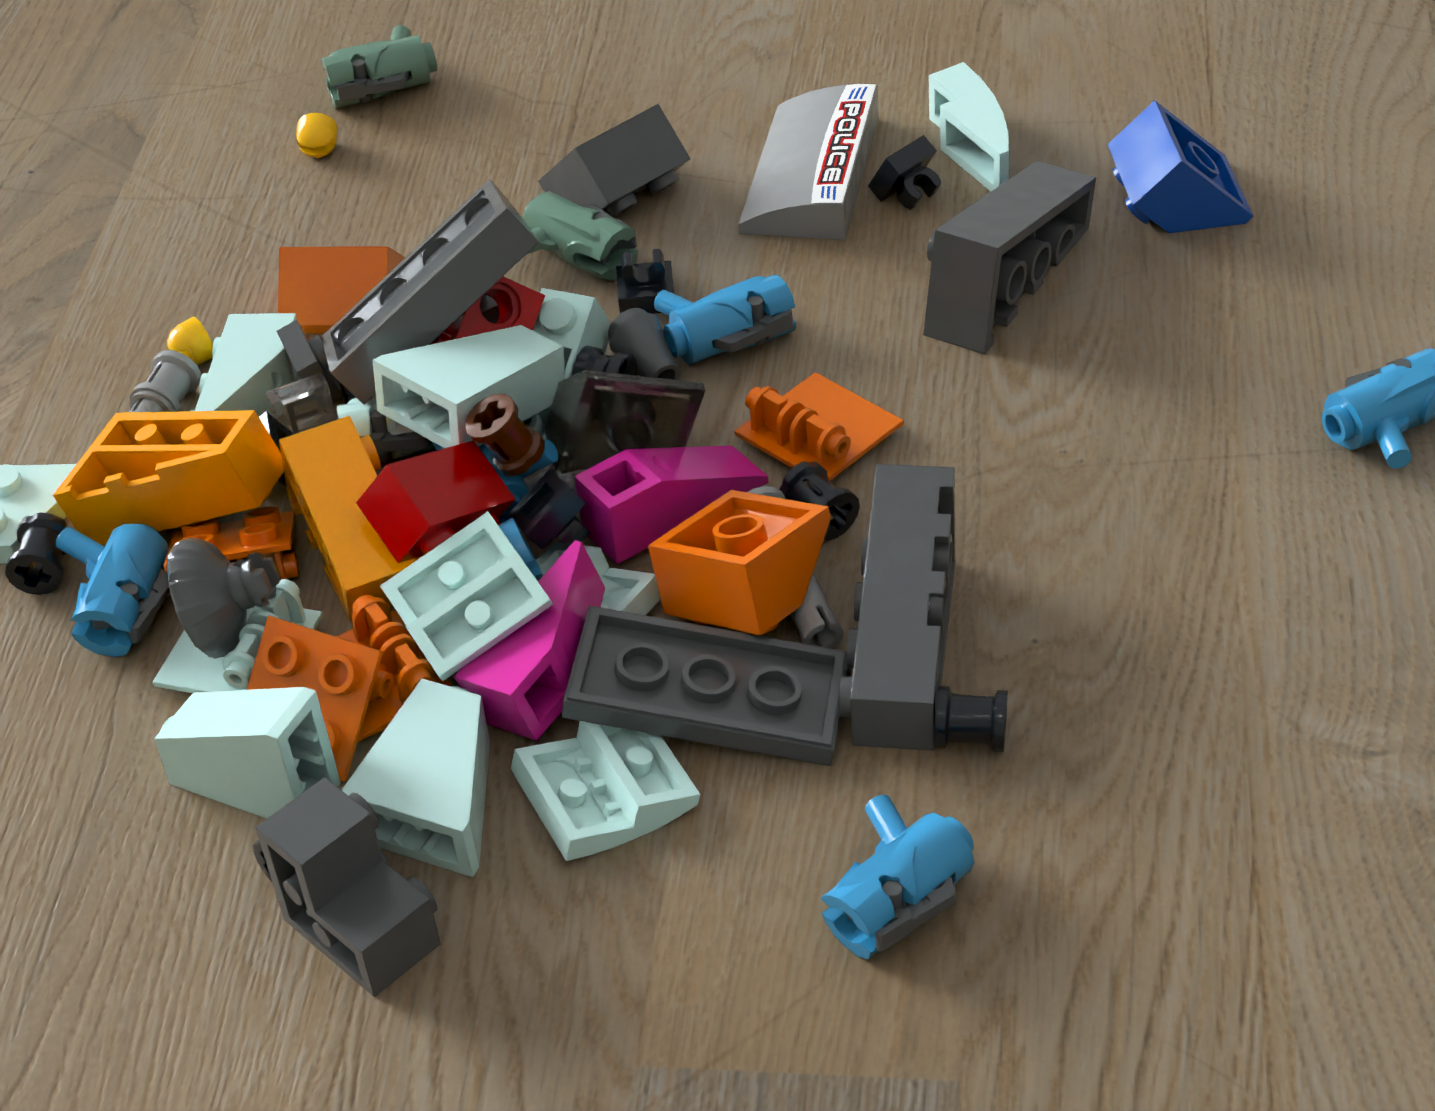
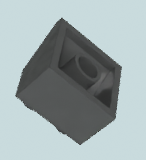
M656 104L577 146L538 182L545 192L551 191L582 207L595 205L603 211L607 210L610 216L616 217L639 202L635 194L648 188L653 196L677 182L679 178L675 171L691 158L659 104Z

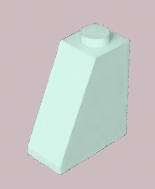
M519 325L381 355L373 359L377 411L443 448L473 441L465 429V421L475 405L486 397L494 394L510 396L518 407V417L522 422L566 398L564 346ZM475 442L478 445V447L484 444Z
M422 678L343 787L342 791L348 796L351 793H357L362 796L376 813L379 820V828L375 832L380 848L469 877H473L479 869L490 751V737L481 695L471 693L458 686H447Z
M306 687L195 692L174 716L165 721L159 734L154 738L170 785L266 819L324 777L337 787L341 784L317 693L315 690Z

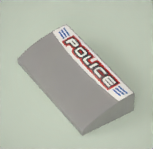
M851 84L822 88L793 97L777 106L738 224L739 234L846 239L879 120L878 84Z

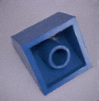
M1155 100L1107 144L1116 164L1112 169L1113 174L1125 187L1128 194L1125 203L1132 214L1145 224L1152 220L1168 233L1246 224L1254 217L1226 156Z

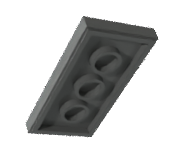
M589 606L563 700L562 718L831 766L840 716L839 695L842 676L846 677L847 651Z

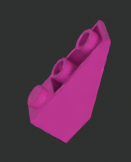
M732 445L626 449L574 476L577 494L586 503L580 510L581 524L591 532L588 537L598 547H601L616 564L647 549L649 544L730 490L748 492L769 483L768 475Z
M576 540L538 581L553 605L462 667L454 676L461 688L481 695L488 725L535 741L541 737L563 710V700L588 607H601L605 592V586L584 545Z

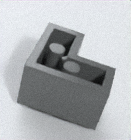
M324 777L255 827L284 920L373 997L377 996L441 945L433 914L437 911V904L433 895L419 879L413 876L405 879L390 867L387 858L380 850L375 832L379 828L377 815L369 803L359 794L351 793L348 796Z

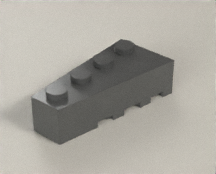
M1035 161L938 227L931 235L927 247V258L931 261L923 335L985 354L994 343L992 329L995 325L999 324L1007 327L1018 314V306L1013 304L1023 292L1034 295L1043 284V279L1049 265L1058 266L1088 230L1096 177Z
M876 464L868 538H863L861 549V575L864 576L863 582L856 583L854 595V620L859 621L858 629H849L847 640V668H853V677L842 676L839 695L840 717L851 718L853 746L934 751L936 701L938 687L942 686L955 571V467Z

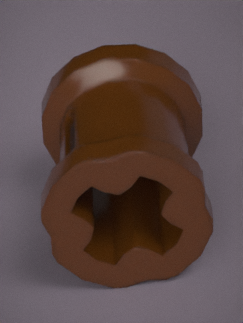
M494 394L486 397L475 405L465 421V429L473 441L485 444L493 454V464L505 476H517L525 473L533 464L539 461L545 450L544 439L532 427L525 426L518 417L516 403L506 394Z

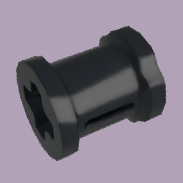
M801 462L794 466L783 478L779 490L782 491L786 499L829 506L830 514L834 516V519L829 522L824 540L838 538L855 522L860 509L858 497L849 489L837 488L830 482L827 471L818 462ZM804 481L810 482L808 484L809 488L804 484Z
M43 512L36 513L33 516H26L22 519L17 529V540L20 543L19 549L9 557L5 569V575L14 587L25 593L35 595L49 594L59 587L63 578V567L60 560L62 555L66 553L56 547V540L61 531L68 527L65 520L56 515Z
M939 686L935 713L934 747L945 748L949 741L983 743L991 745L993 752L1004 753L1008 691L997 690L994 696L989 697L954 694L949 686Z

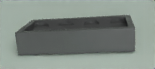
M490 179L321 336L330 373L363 405L376 395L373 359L389 353L430 345L539 243L521 215Z

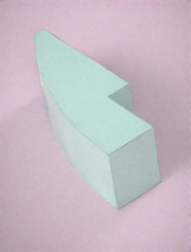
M964 62L929 75V119L940 128V150L990 192L1009 180V136L1005 117L999 103L981 77Z

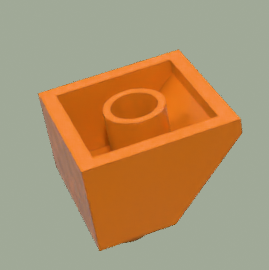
M730 490L648 545L664 614L693 620L694 623L699 625H716L758 636L773 631L781 620L803 605L831 519L829 506Z

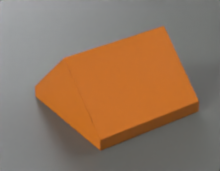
M388 246L279 247L278 313H296L297 321L307 334H325L406 257Z

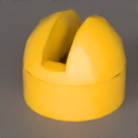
M309 113L299 119L296 140L300 150L305 155L319 159L328 156L334 150L338 134V126L334 119L322 113Z
M191 317L170 331L167 339L169 350L186 355L196 365L213 358V343L204 326L196 317Z

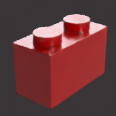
M469 441L387 464L357 500L356 504L397 563H401L427 554L486 512L490 513L497 525L501 524L499 518L516 499L475 441Z

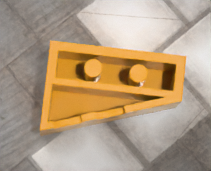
M255 410L115 413L53 494V497L78 532L101 545H105L113 529L123 524H144L159 532L258 508L270 496L274 485L283 474L284 468L281 452Z
M347 416L279 439L290 506L295 515L303 513L310 529L305 531L312 549L318 548L325 563V566H323L324 572L349 621H352L353 603L363 595L382 598L389 607L393 606L380 585L422 556L397 563L356 504L357 500L377 477L376 471L381 470L380 459L369 435L359 437L351 417Z

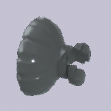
M186 538L175 543L167 557L168 585L175 612L181 626L188 634L194 646L209 658L217 659L224 657L237 647L240 642L239 633L246 625L247 609L253 608L255 605L260 608L270 605L268 599L276 597V585L281 581L280 573L273 558L265 557L262 553L255 552L248 554L246 560L231 563L212 543L199 538Z

